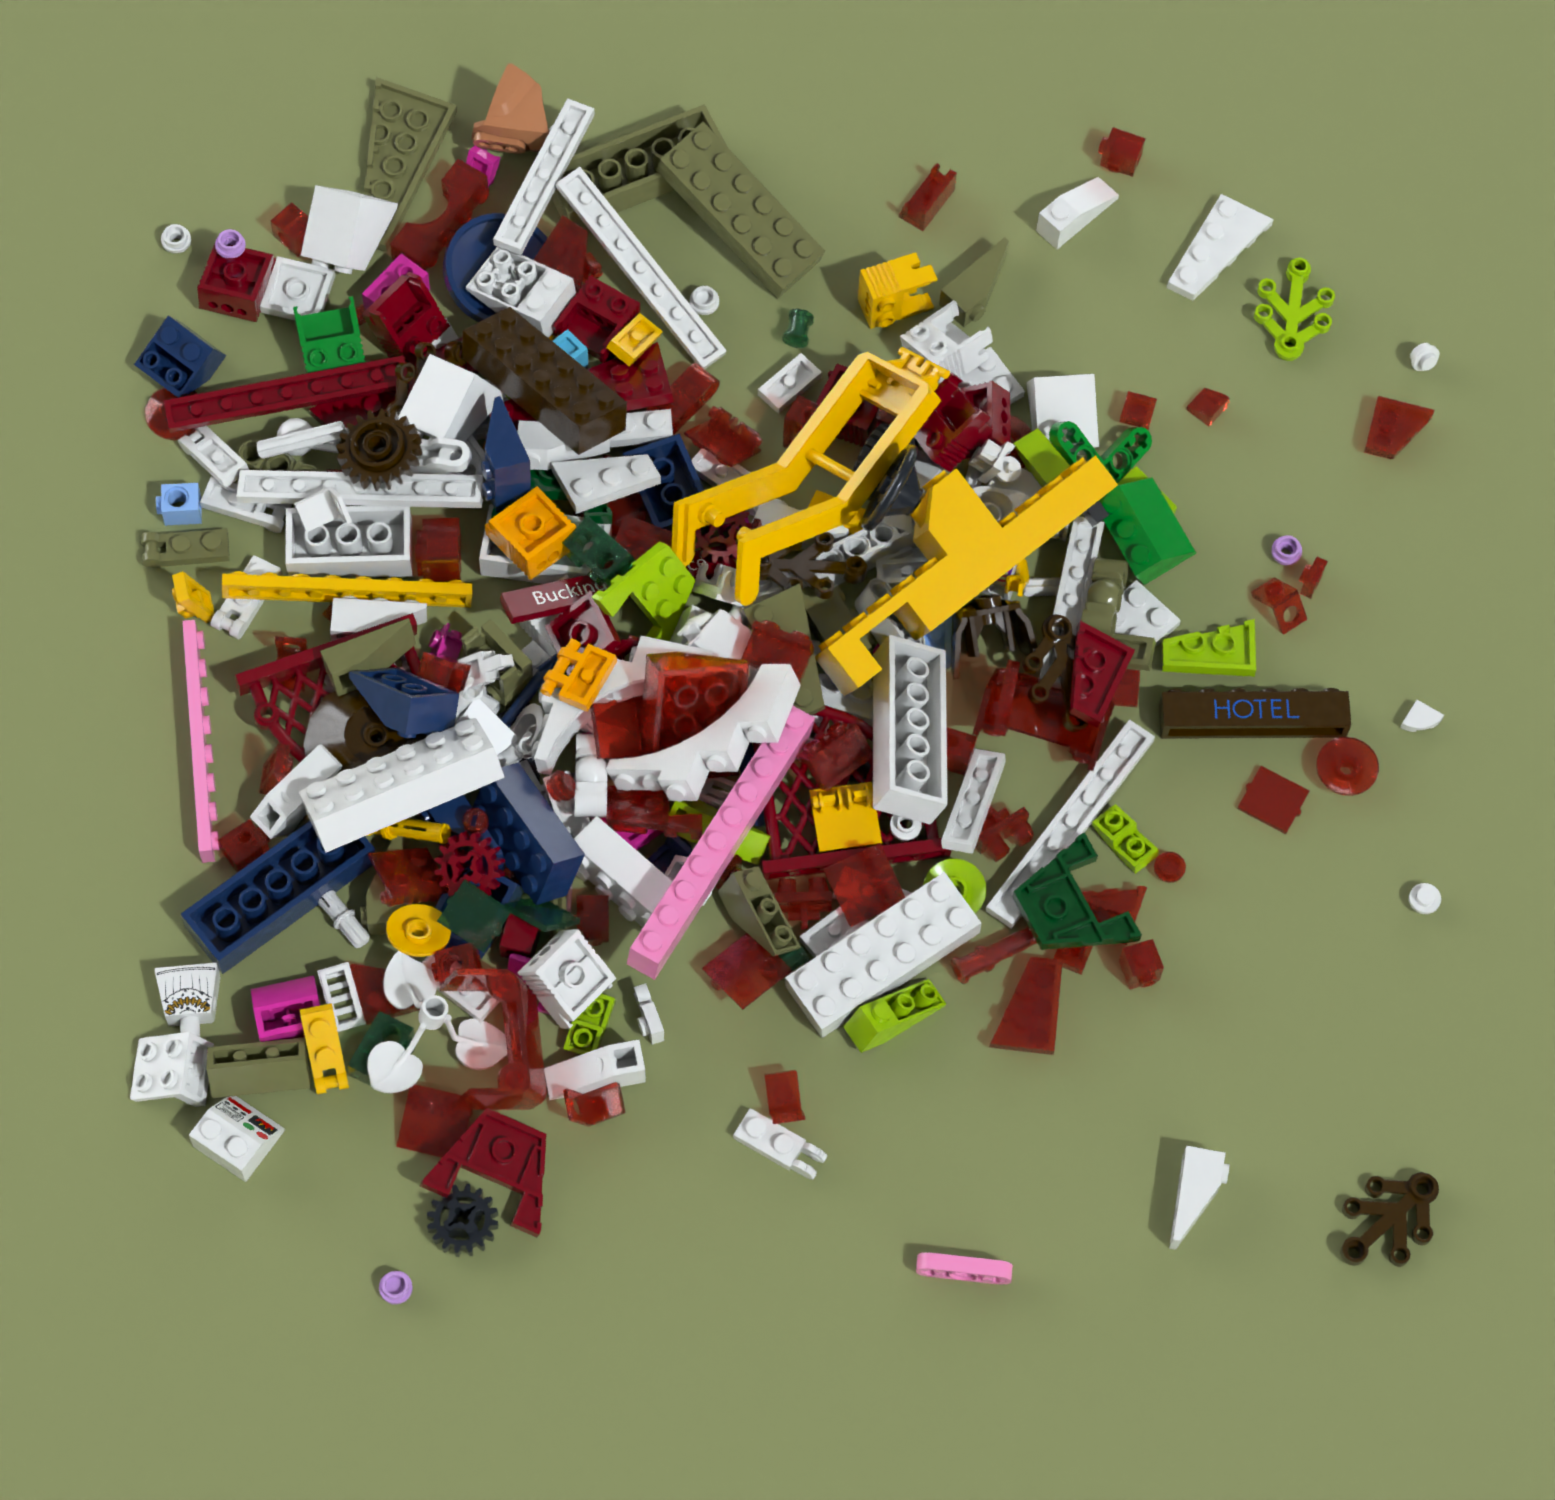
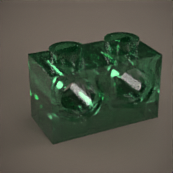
M589 516L562 542L570 551L566 556L578 568L585 565L590 570L587 575L599 587L604 583L610 587V581L617 575H625L633 568L632 563L636 561L626 549ZM593 542L588 550L583 551L587 543ZM614 560L611 567L604 569L607 562Z
M379 1011L347 1065L350 1076L371 1086L367 1070V1060L372 1049L379 1043L384 1042L387 1036L395 1034L401 1037L397 1043L401 1044L406 1050L415 1035L414 1028Z

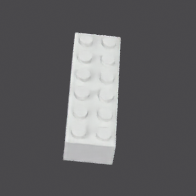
M889 634L873 654L874 659L882 668L880 672L873 676V809L931 824L947 806L946 651Z
M473 718L460 721L454 727L442 732L432 733L425 739L411 745H403L396 751L382 757H374L356 768L343 770L332 778L322 782H314L298 792L310 822L325 852H328L504 778V774L494 746L478 719Z
M943 872L785 977V987L820 1037L823 1038L849 1021L860 1006L886 996L979 934L981 922L947 874Z

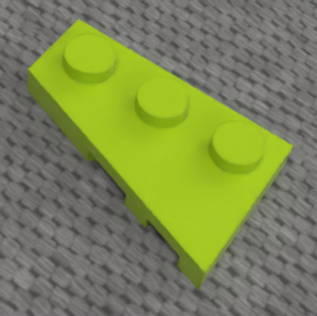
M1255 619L1244 621V625L1229 627V625L1220 626L1217 628V631L1204 634L1193 632L1163 639L1162 672L1255 677Z

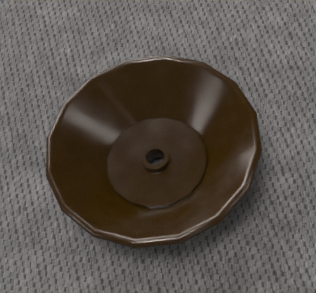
M358 689L338 696L334 690L323 698L309 718L303 747L305 757H307L319 744H322L342 765V768L338 771L339 773L343 770L363 765L374 757H382L392 753L403 745L416 743L425 739L428 735L420 733L415 738L401 737L397 735L398 731L383 724ZM374 734L382 737L379 742H373L370 738Z

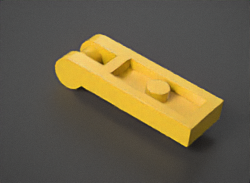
M332 1003L301 1009L300 1016L317 1095L327 1093L326 1090L339 1087V1090L349 1088ZM335 1068V1075L324 1077L323 1070Z

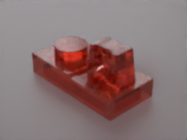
M278 743L263 764L259 788L260 794L267 795L292 771L293 758L289 757L291 746Z

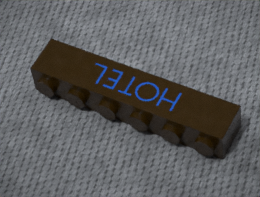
M1241 688L1232 689L1229 692H1216L1214 689L1185 692L1182 689H1171L1167 692H1162L1159 702L1161 739L1347 738L1351 728L1349 691H1340L1337 688H1327L1322 691H1309L1305 688L1277 691L1273 688H1266L1261 691L1248 692Z

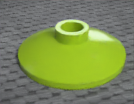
M947 859L934 865L927 873L923 886L945 872L976 914L986 898V882L980 870L970 862L962 859Z

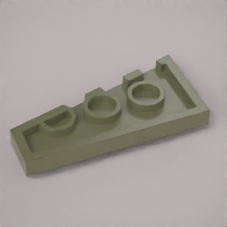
M797 584L744 609V613L768 663L790 664L801 686L793 706L809 715H813L824 710L825 704L801 585Z

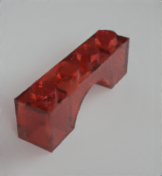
M457 159L441 179L443 196L448 202L446 210L441 216L431 222L422 224L407 222L390 243L392 259L395 260L400 254H403L425 271L427 268H432L438 260L439 253L445 246H448L460 226L467 223L471 219L476 206L483 204L489 195L487 175Z

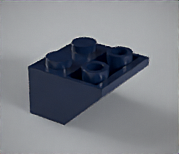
M168 315L134 365L179 398L187 396L209 381L227 355L184 323Z

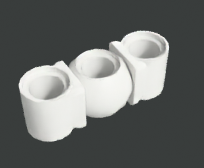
M576 734L574 817L607 816L606 767L608 765V734Z

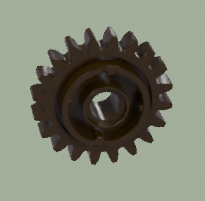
M381 409L379 415L374 417L372 411L369 410L367 413L368 419L364 420L361 416L357 415L358 425L354 426L347 423L346 426L349 434L340 433L339 436L342 443L336 445L337 451L340 454L337 456V460L340 466H342L341 469L344 475H349L352 484L360 481L362 488L366 489L372 483L375 491H378L380 484L385 483L387 489L390 490L392 480H396L397 483L402 485V474L410 477L413 476L410 466L417 467L420 465L416 456L423 455L420 446L422 440L420 435L417 434L415 424H410L407 416L399 419L397 412L394 410L387 417L384 409ZM384 447L382 451L374 452L376 449Z

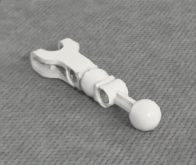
M291 418L281 424L277 431V436L313 427L305 420ZM438 437L434 440L421 439L422 443L420 446L423 455L416 456L420 465L417 467L410 466L413 474L461 475V472L468 468L476 469L475 475H483L481 463L477 459L472 458V451L468 445L461 440ZM338 440L289 452L288 454L291 456H303L311 449L338 453L336 445L341 444L342 441ZM384 447L378 448L374 452H380Z

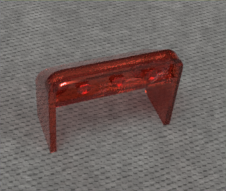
M996 668L985 688L972 735L979 736L982 730L988 735L998 737L1001 736V733H1007L1010 729L1069 747L1068 752L1073 755V760L1089 764L1087 770L1094 771L1114 710V702H1110L1098 727L1088 723L1081 731L1070 732L1062 723V715L1066 711L1062 689L1051 687L1048 698L1040 704H1035L1028 698V691L1033 685L1038 683V677L1007 668ZM1035 689V695L1042 698V692L1039 689ZM1070 716L1071 723L1077 725L1076 718Z
M457 968L439 985L440 991L489 992L494 999L502 1002L508 1064L498 1073V1088H469L451 1104L452 1110H485L486 1108L491 1110H531L536 1108L545 1100L547 1094L536 994L533 993V990L529 988L525 981L507 969Z

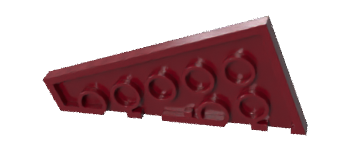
M658 342L652 344L630 367L622 360L615 358L587 369L627 402V411L673 403L672 392ZM512 399L504 401L516 431L518 430L519 420L538 422Z

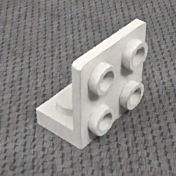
M191 1032L140 1038L137 1047L130 1099L139 1102L175 1097L194 1107L205 1106L209 1083L206 1070L207 1047H214V1044Z

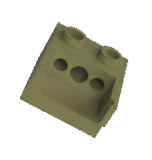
M490 619L481 626L480 633L478 632L479 629L475 626L462 637L464 657L480 651H495V655L512 654L514 666L507 670L499 671L500 678L493 683L485 685L487 695L493 697L505 709H508L533 677L532 661Z

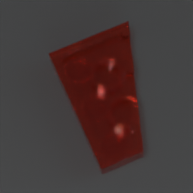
M1030 957L989 1048L1054 1055L1063 960Z

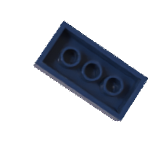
M519 762L501 767L504 778L481 787L472 808L503 852L507 868L512 871L522 885L524 892L529 895L535 905L567 896L585 853Z

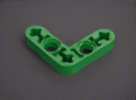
M1056 422L1052 425L1049 432L1051 444L1070 466L1077 462V454L1080 450H1083L1087 456L1086 461L1096 455L1116 483L1148 452L1152 444V436L1146 428L1131 427L1126 429L1099 456L1079 427L1073 422ZM1062 430H1067V433L1065 435L1067 439L1066 441L1062 440V437L1064 436ZM1135 435L1139 436L1137 440L1139 446H1132L1136 442ZM1117 452L1121 454L1123 460L1119 469H1116L1113 465V456Z

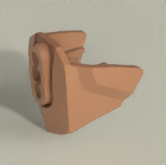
M510 63L506 66L498 83L486 120L474 123L472 132L473 144L484 149L522 154L525 151L539 152L550 132L543 106L542 89L540 84L527 73Z

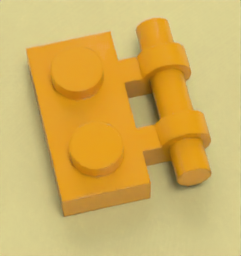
M570 639L566 647H561L558 652V660L553 669H549L543 677L544 684L540 692L550 697L555 688H562L558 694L560 701L588 712L616 665L617 657L591 644H588L584 652L580 653L578 652L581 647L580 642ZM575 665L569 676L564 675L569 666Z

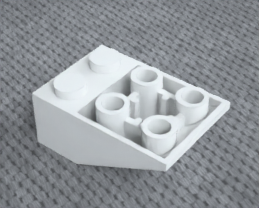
M496 247L466 286L468 292L496 313L511 307L548 338L553 333V324L572 298L576 297L573 278L523 255H518L500 247Z

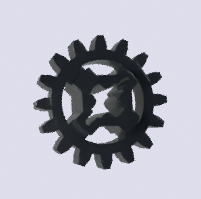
M455 1184L452 1186L453 1193L449 1194L447 1198L441 1196V1202L434 1199L431 1201L435 1211L427 1212V1219L433 1222L428 1224L427 1228L429 1233H436L432 1237L435 1245L443 1242L442 1250L444 1253L454 1248L456 1257L460 1256L462 1250H467L468 1255L473 1256L474 1247L477 1246L480 1250H485V1239L493 1242L494 1234L490 1230H496L499 1227L498 1221L493 1219L498 1216L497 1208H490L493 1204L491 1196L482 1199L483 1189L479 1188L475 1193H472L470 1184H466L464 1191H459ZM459 1201H469L471 1203H460ZM447 1210L448 1219L441 1226V1217L444 1211ZM485 1215L483 1228L479 1231L477 1222ZM460 1216L463 1219L468 1218L469 1223L464 1225L462 1222H457V1218ZM454 1238H467V1240H456Z

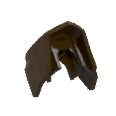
M997 594L976 596L971 600V603L963 606L952 615L951 673L953 680L959 679L961 634L963 630L968 657H980L977 639L983 626L993 624L1001 632L1004 650L1015 651V639L1019 650L1027 656L1037 648L1031 622L1022 612L1020 601L1001 599V596Z

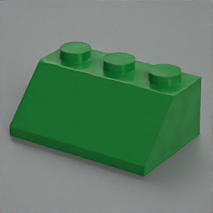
M1153 477L1118 485L1099 500L1109 513L1103 519L1126 561H1128L1134 575L1144 585L1197 553Z

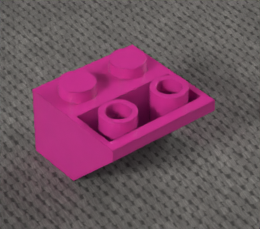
M314 975L250 989L260 1042L305 1037L300 1010L320 1006Z

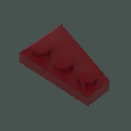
M1081 620L1076 627L1069 713L1098 727L1135 649Z

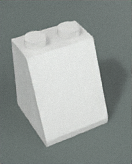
M315 185L301 256L312 258L311 264L329 268V265L333 264L335 265L334 271L352 274L353 269L365 271L397 210L398 203L353 191Z
M430 354L398 417L400 419L403 416H407L409 423L415 424L417 434L420 435L421 439L425 434L430 437L429 440L445 437L465 442L492 412L494 398L501 396L503 400L505 393L478 375Z
M1094 374L1035 377L1027 382L1032 431L1039 428L1050 441L1049 432L1052 425L1056 422L1070 421L1079 427L1093 448L1099 447ZM1062 430L1064 433L1062 440L1066 441L1067 439L1065 435L1067 433V430ZM1080 450L1077 455H1086V453Z

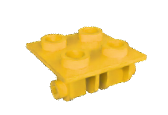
M872 782L809 790L819 852L882 843L877 810L873 809Z

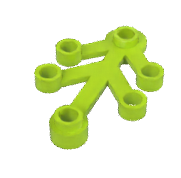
M1300 257L1292 259L1286 270V277L1291 282L1288 305L1276 292V283L1272 279H1262L1257 289L1258 295L1266 299L1271 306L1268 304L1258 305L1255 309L1254 319L1257 323L1262 324L1274 337L1275 352L1279 358L1285 361H1292L1300 357L1304 350V343L1320 333H1327L1332 324V318L1328 314L1319 313L1315 316L1311 326L1297 333L1300 322L1322 308L1331 307L1335 299V292L1330 288L1324 287L1318 291L1315 299L1300 308L1303 283L1309 279L1311 272L1309 262ZM1298 266L1303 268L1304 270H1297L1295 267ZM1268 286L1271 288V291H1265L1262 287ZM1326 295L1330 300H1324L1321 296ZM1272 307L1286 322L1285 331L1272 318ZM1259 312H1266L1268 316L1263 317ZM1318 321H1324L1327 325L1321 326L1318 324ZM1285 343H1291L1294 346L1288 347Z

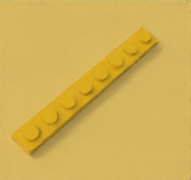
M235 571L230 574H222V598L333 602V598L353 596L363 600H373L375 598H384L395 602L416 600L420 603H427V606L471 608L472 583H465L461 580L434 582L431 579L403 581L396 577L386 580H374L366 576L348 579L336 575H327L325 577H310L306 574L279 576L275 573L248 575L245 572Z

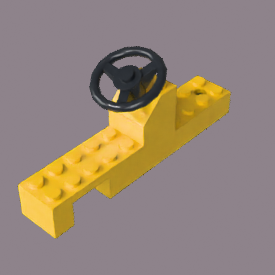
M912 444L906 446L891 464L874 492L863 515L861 527L865 531H872L885 516L902 514L909 516L910 514L915 521L913 542L928 561L913 572L916 578L911 574L889 590L893 595L892 597L888 593L866 608V611L869 613L868 615L863 611L842 627L845 632L844 634L839 630L818 645L821 652L815 656V660L842 695L846 696L858 689L882 670L860 638L892 613H894L914 641L939 626L1079 515L1083 514L1092 527L1106 518L1109 513L1099 500L1118 486V484L1095 455L1088 461L1082 457L1060 473L1058 477L1038 490L1036 494L1016 507L1013 512L997 522L957 468L949 474L943 470L920 488L915 468L918 447Z

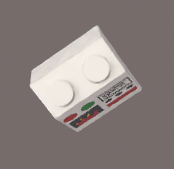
M230 1096L207 1110L190 1132L189 1138L194 1148L246 1182L283 1134L285 1128L239 1097Z

